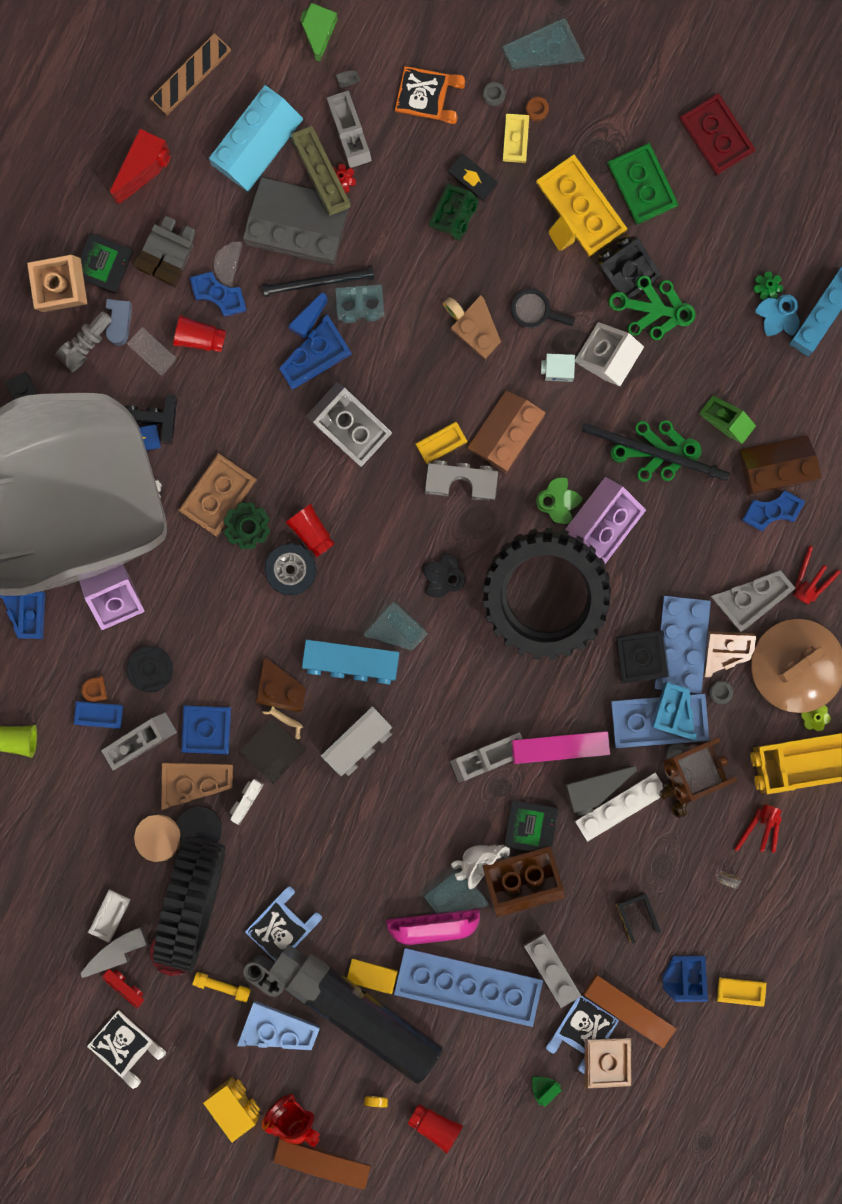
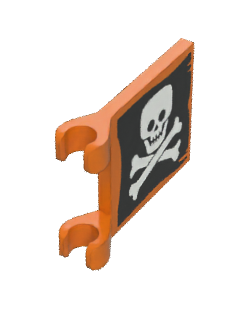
M405 66L395 112L456 124L457 113L442 109L448 85L463 89L465 86L464 76L443 74Z

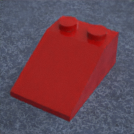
M142 129L139 130L110 190L116 203L121 204L157 176L163 167L166 168L168 166L171 155H169L170 151L165 140Z

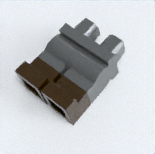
M164 216L158 225L154 224L152 232L148 236L133 266L135 269L154 278L156 277L158 280L176 288L190 254L194 249L193 240L196 231L184 225L179 235L174 234L172 231L176 221Z

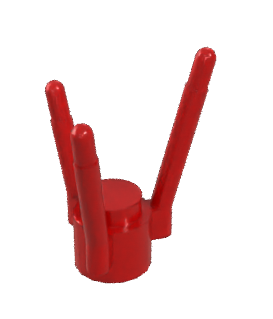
M813 546L808 547L794 585L795 592L793 594L795 598L807 605L811 601L815 602L818 595L841 573L840 570H837L817 589L815 585L827 568L826 565H823L811 583L804 581L801 584Z
M766 804L763 805L762 810L757 809L755 817L734 850L738 851L759 819H761L760 823L765 825L766 828L760 851H764L771 827H774L771 852L775 853L782 810Z

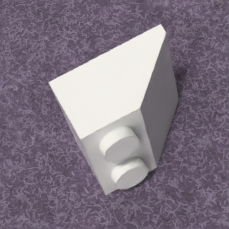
M598 322L576 357L575 362L603 380L621 386L644 346L629 333Z

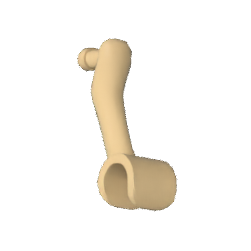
M273 706L269 712L262 711L264 714L273 715L291 727H296L295 739H300V729L303 728L301 723L281 713Z

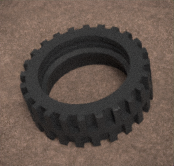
M546 528L545 531L537 532V529L529 530V534L523 536L520 533L514 537L512 542H506L502 546L501 551L492 559L487 571L482 591L484 592L483 608H486L487 612L486 620L488 623H492L494 627L493 633L496 637L501 635L505 639L503 644L508 648L511 645L518 648L517 653L524 656V653L528 652L534 654L533 659L540 660L541 655L549 656V660H556L559 654H564L565 657L571 656L573 650L579 648L581 651L586 647L590 639L594 640L598 635V630L604 626L610 605L611 588L609 573L605 570V562L602 557L598 558L596 549L592 545L588 547L583 543L584 539L578 535L576 538L568 535L569 531L562 529V532L559 533L553 532V528ZM540 555L561 557L573 564L584 578L587 588L585 608L573 624L562 630L543 632L531 629L522 624L510 609L507 599L509 579L521 563L532 557Z

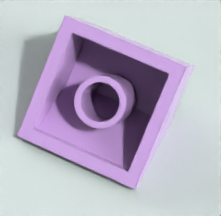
M123 564L79 581L84 598L101 630L145 612L132 580Z

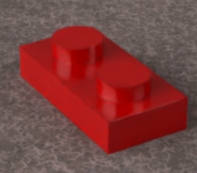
M108 969L102 976V979L136 1009L144 1002L142 996L144 994L134 985L130 988L124 982L126 978L117 970L112 972Z

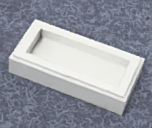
M109 889L88 933L110 943L131 899Z

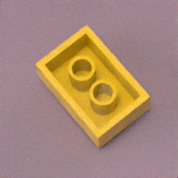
M233 1077L210 1092L203 1103L231 1142H234L254 1127L260 1116L258 1112L260 1107L253 1098L248 1099L244 1093L246 1088L239 1079L235 1081Z

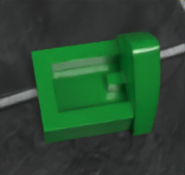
M532 1077L534 1097L539 1105L546 1107L562 1091L560 1084L547 1077Z

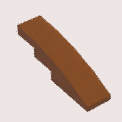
M596 974L583 992V995L662 1048L666 1046L676 1031L674 1026Z
M279 1139L274 1163L363 1190H365L371 1167L370 1164L350 1160L348 1157L325 1152L323 1149L303 1144H290L282 1139Z

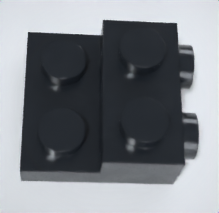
M627 235L617 242L618 247L614 250L607 249L600 253L598 256L600 260L595 263L606 281L612 285L615 292H622L627 296V299H631L642 291L636 286V280L639 276H648L652 284L662 275L639 238ZM645 278L641 279L640 285L645 287L647 280Z

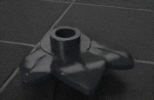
M443 553L440 562H428L422 566L425 577L431 581L425 589V593L428 596L441 598L450 591H460L465 585L466 578L464 573L459 570L458 560L449 553ZM452 576L457 577V581L454 584L450 583Z

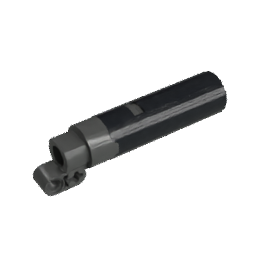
M288 944L275 963L267 957L257 954L244 967L243 974L245 978L267 995L275 997L280 995L283 990H286L416 1084L421 1083L426 1078L443 1052V1046L312 953L309 957H306ZM252 965L258 966L261 972L255 971Z

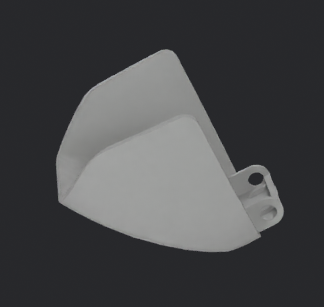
M98 393L28 395L17 398L0 408V595H27L78 582L133 560L153 550L165 540L167 521L140 428L127 408L110 396Z

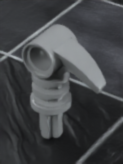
M101 312L90 325L85 323L81 327L83 332L79 331L76 334L77 337L66 342L56 352L55 356L71 372L76 371L86 361L87 358L83 354L87 355L90 352L89 348L92 349L95 346L94 342L99 343L102 340L100 334L111 323L112 319L105 312Z

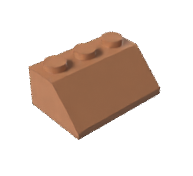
M505 391L467 449L506 474L543 420L546 412L526 399Z

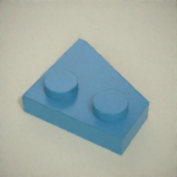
M668 682L664 683L652 722V728L696 741L697 737L693 728L692 719L694 718L690 707L689 689Z

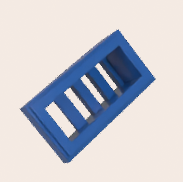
M321 293L289 324L288 329L305 339L328 301L327 295Z

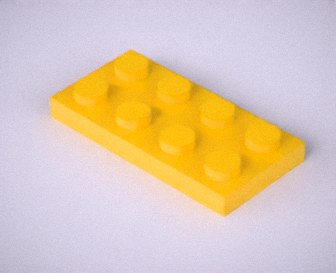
M572 155L536 181V184L561 217L564 213L568 215L577 230L576 239L589 257L628 230L575 155Z

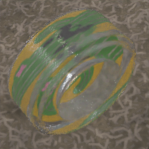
M719 872L717 877L719 883L735 889L740 887L742 881L723 872Z

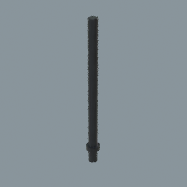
M584 423L581 432L709 475L708 478L711 479L716 477L727 481L730 472L718 469L717 465L709 466Z

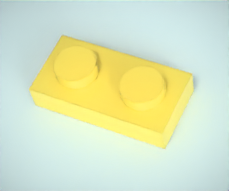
M506 114L504 162L526 163L529 115Z

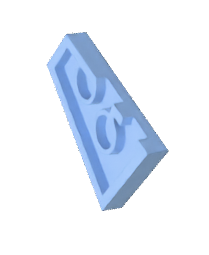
M254 1000L237 1046L245 1047L250 1045L263 1048L282 1047L283 1049L312 1050L320 1026Z

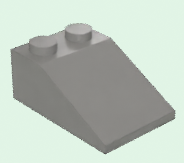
M338 382L306 415L317 428L360 467L366 463L392 434L381 421Z

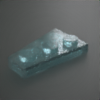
M566 18L502 47L512 70L583 62L585 60Z

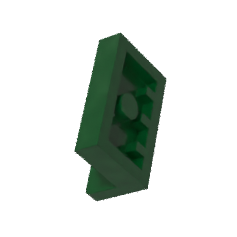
M447 184L428 225L432 229L449 234L455 240L460 241L467 231L472 215L477 210L479 199L469 190Z

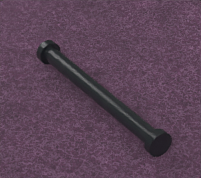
M371 265L367 269L272 285L263 283L262 285L264 296L269 297V294L364 278L372 280L374 279V273Z

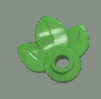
M567 478L552 480L547 490L541 491L536 498L538 509L548 513L554 522L560 524H569L572 521L570 510L576 508L583 499L578 493L567 489ZM546 497L552 500V504L549 506L543 503V499Z

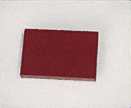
M719 93L679 117L682 125L716 176L756 151Z

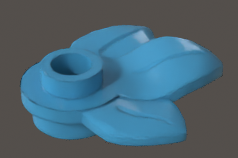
M782 295L778 299L767 298L755 310L756 314L765 317L763 327L767 336L776 335L783 329L793 336L799 328L800 320L796 314L798 302L791 295ZM784 302L789 304L788 311L782 308Z

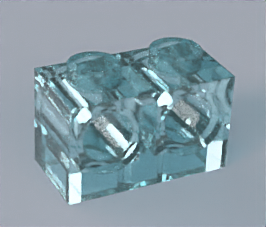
M382 285L336 288L338 320H343V323H354L360 318H366V321H378L380 317H384ZM369 299H375L379 304L376 308L369 309L365 303ZM352 301L355 303V307L351 311H346L342 308L343 303Z

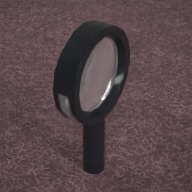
M537 289L520 291L515 295L511 304L512 317L523 328L534 329L540 327L547 319L573 326L575 322V317L550 310L548 298Z

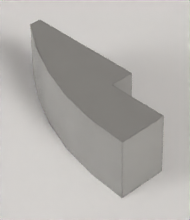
M349 91L327 97L349 167L352 168L371 162L370 151Z
M520 732L450 761L458 782H463L513 761L511 741L522 740Z
M141 926L124 934L103 948L81 972V977L84 978L130 961L127 952L149 944L144 927Z

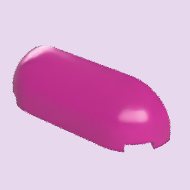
M480 909L387 919L386 925L393 939L405 945L458 940L470 936L476 930L480 921Z

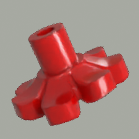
M339 164L338 170L335 167L333 169L345 193H348L350 191L349 186L354 187L356 185V179L351 178L355 172L352 168L346 170L344 164Z

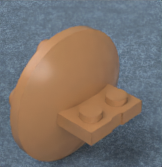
M792 619L780 622L769 628L755 645L751 659L753 682L761 696L768 703L783 711L804 713L821 708L832 700L842 685L841 645L828 629L816 622L805 619Z

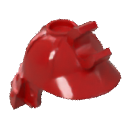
M293 1094L279 1099L267 1111L262 1120V1129L266 1133L272 1134L275 1137L278 1136L287 1143L298 1145L306 1141L310 1146L315 1147L320 1141L318 1138L320 1134L312 1129L314 1114L304 1110L296 1102Z

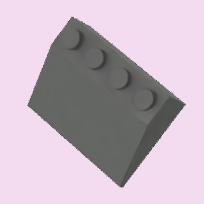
M261 177L248 217L243 240L245 245L335 266L349 208L329 216L317 190Z

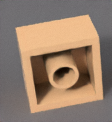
M67 255L27 263L35 310L47 312L87 304L81 258Z

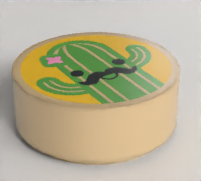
M448 297L443 302L445 309L456 320H459L464 315L463 309L453 298Z

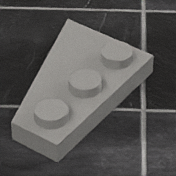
M780 570L747 584L734 587L731 590L711 596V599L736 629L742 633L793 592L795 587Z

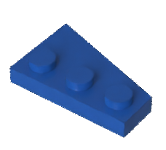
M328 314L323 318L322 323L316 330H313L308 335L309 338L301 347L297 348L279 368L292 390L352 355Z

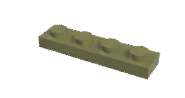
M310 126L292 133L291 140L328 215L331 216L350 208L351 203L313 127Z

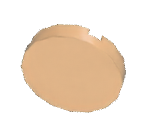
M164 815L148 816L136 828L134 835L135 846L139 854L145 859L153 862L165 861L173 857L178 851L181 833L176 822L170 817Z

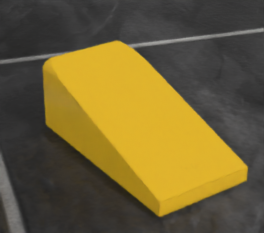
M564 213L550 228L549 235L557 249L561 251L574 243L577 230L568 215Z
M352 959L347 979L356 985L392 994L398 970Z

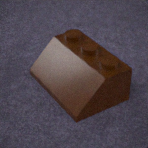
M808 435L739 450L749 496L816 482L822 478L817 455Z
M551 846L500 860L492 865L486 864L482 866L496 917L565 898Z

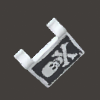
M120 1010L117 1011L87 1046L133 1089L139 1086L141 1080L129 1070L146 1050L156 1059H161L166 1054L162 1047L149 1038Z

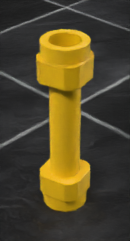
M201 972L196 973L193 981L194 986L202 989L208 987L236 996V1000L246 1003L251 991L250 988L242 985L236 987L208 978V974Z

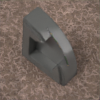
M354 70L336 75L340 89L361 80L358 72Z

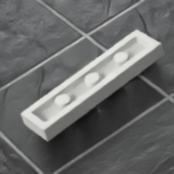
M654 773L597 807L592 813L579 818L575 823L588 842L659 799L658 792L663 789V784L657 774Z

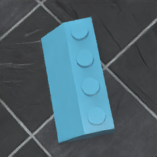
M264 85L210 156V163L233 182L249 192L291 137V134L294 133L303 121V118L284 98Z

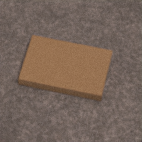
M218 453L178 511L218 537L226 526L223 518L226 516L229 509L236 510L237 504L244 500L257 479Z

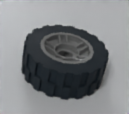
M293 543L282 544L280 547L273 549L274 551L268 555V559L265 561L264 569L270 586L278 593L286 596H296L308 590L311 584L314 583L317 572L315 560L310 552L303 548V546ZM288 565L295 567L293 574L286 572Z

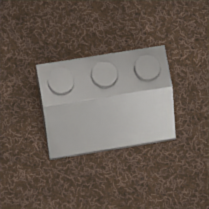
M372 706L321 757L340 776L344 774L349 776L358 768L355 764L362 757L366 760L375 751L373 746L378 741L383 744L392 735L390 732L392 726Z

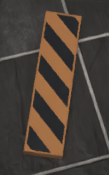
M214 33L150 97V100L168 116L231 52V49Z

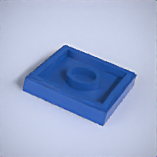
M184 705L181 752L229 754L231 707Z

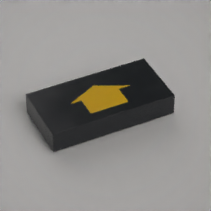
M463 153L448 170L452 177L483 202L498 185L494 178Z

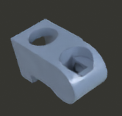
M107 299L106 309L108 312H112V321L107 327L106 336L113 345L122 346L127 342L129 336L132 304L129 301Z

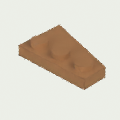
M163 762L161 810L233 788V764Z

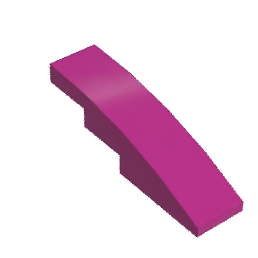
M608 731L511 741L513 764L610 755Z

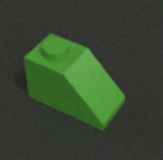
M311 3L309 9H304L300 21L303 22V31L313 55L320 62L338 18L337 13Z
M715 396L711 397L699 413L726 436L741 444L756 427L743 410Z

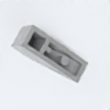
M165 712L151 718L101 751L112 770H115L176 734L177 731Z

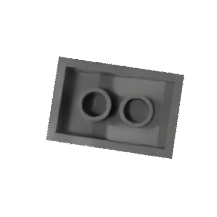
M629 766L564 784L571 812H577L580 816L592 813L593 807L601 804L637 771L636 766Z

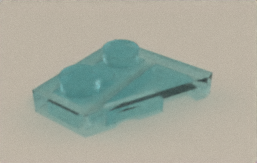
M394 601L365 632L364 636L413 651L429 632Z
M462 868L424 896L437 914L485 907L489 903L477 887L473 889L468 888L467 877L461 881L456 879L455 874L460 873Z

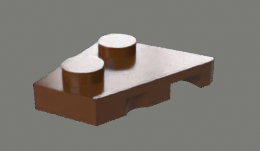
M264 658L255 703L301 713L306 688L270 660Z

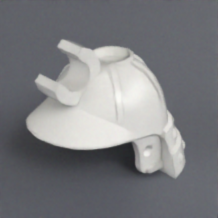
M477 845L467 849L463 855V861H454L451 864L454 870L462 868L460 873L455 874L456 879L461 881L467 877L468 888L473 889L485 875L482 866L486 864L492 865L494 862L510 858V849L504 845Z

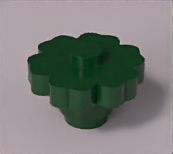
M240 502L237 504L236 510L229 509L223 518V522L227 526L223 533L231 544L238 543L241 549H254L257 542L263 543L266 541L270 533V529L266 524H268L270 519L263 508L255 509V505L252 502Z

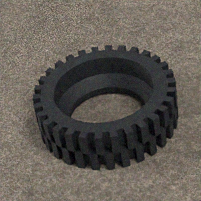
M186 836L178 859L175 862L160 915L161 918L157 928L158 932L153 952L154 963L188 972L193 971L202 949L213 905L216 900L225 858V845L192 836Z

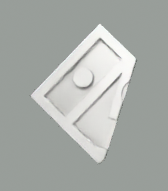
M253 779L252 782L248 781L242 791L244 796L241 802L236 801L230 811V814L233 815L230 819L238 825L242 822L264 785L257 779Z

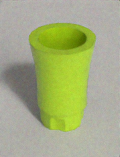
M35 725L0 726V752L19 754L30 758L34 756L37 746V728Z

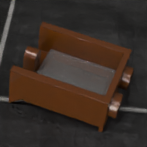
M719 737L663 761L665 773L670 778L674 787V794L681 805L692 802L737 781L736 777L726 778L722 766L727 765L728 760L725 756L717 757L713 748L714 744L721 742Z

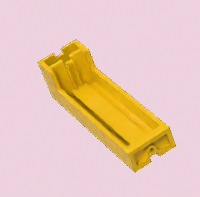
M842 733L753 747L750 758L752 766H756L758 775L754 776L756 790H760L761 794H772L841 782Z

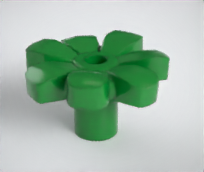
M765 272L764 278L759 275L755 279L758 285L754 286L753 289L755 293H761L759 299L762 301L767 299L768 296L769 298L777 299V293L780 294L783 291V286L778 285L781 282L779 275L772 278L771 272Z

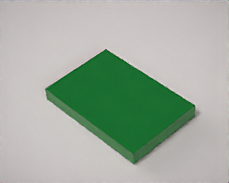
M650 143L607 162L636 225L678 207L679 204Z

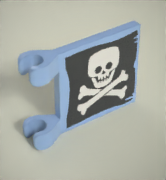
M290 886L245 931L275 962L288 944L295 948L322 920V916L316 912L304 923L285 905L295 893L294 889Z
M581 996L571 1006L557 1031L548 1042L546 1050L555 1053L563 1040L585 1054V1039L609 1038L619 1020ZM585 1057L578 1066V1070L584 1074Z

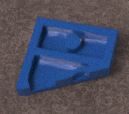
M45 592L18 596L0 595L8 610L6 611L8 617L14 624L13 628L17 638L43 639Z

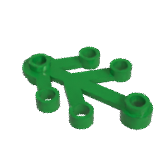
M639 276L636 280V286L644 291L651 303L627 299V296L622 292H614L608 297V305L612 310L621 311L629 308L649 312L637 322H630L627 325V332L633 336L639 335L642 329L662 315L671 318L661 326H653L649 329V337L653 340H660L666 332L676 325L688 326L695 319L694 308L690 304L681 302L673 289V283L669 280L661 281L658 284V290L660 293L667 295L673 308L664 306L652 287L651 279L648 276ZM643 278L647 280L645 287L640 285V281ZM664 283L669 284V290L666 292L662 289ZM615 297L620 299V304L617 306L613 304ZM682 310H685L687 314L684 319L680 318ZM636 324L638 330L637 332L632 333L631 326ZM655 329H658L660 331L658 337L653 336V331Z
M641 421L637 423L635 427L636 434L643 436L654 447L695 461L700 457V444L694 439L685 440L673 429L670 421H662L658 426L660 434L667 435L677 446H667L650 430L647 422ZM663 424L669 425L670 430L668 432L662 430L661 426ZM638 426H646V432L641 433L638 430ZM619 444L614 445L610 451V457L616 463H623L629 457H654ZM687 446L694 448L693 454L686 452ZM622 449L624 451V456H617L616 450ZM654 457L645 468H641L638 471V480L641 482L649 481L652 473L664 460ZM672 463L669 467L663 468L660 473L661 479L666 482L671 481L681 465ZM665 470L671 471V478L664 477L663 473ZM642 471L648 472L649 476L647 479L641 478L640 473Z

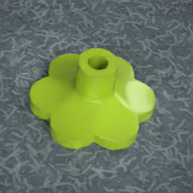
M825 705L816 710L801 713L805 728L816 731L824 729L825 724L830 722V715L827 713L828 709Z

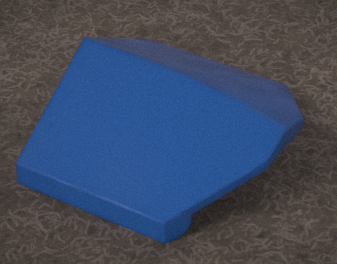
M673 956L662 976L663 990L675 1002H708L705 956Z

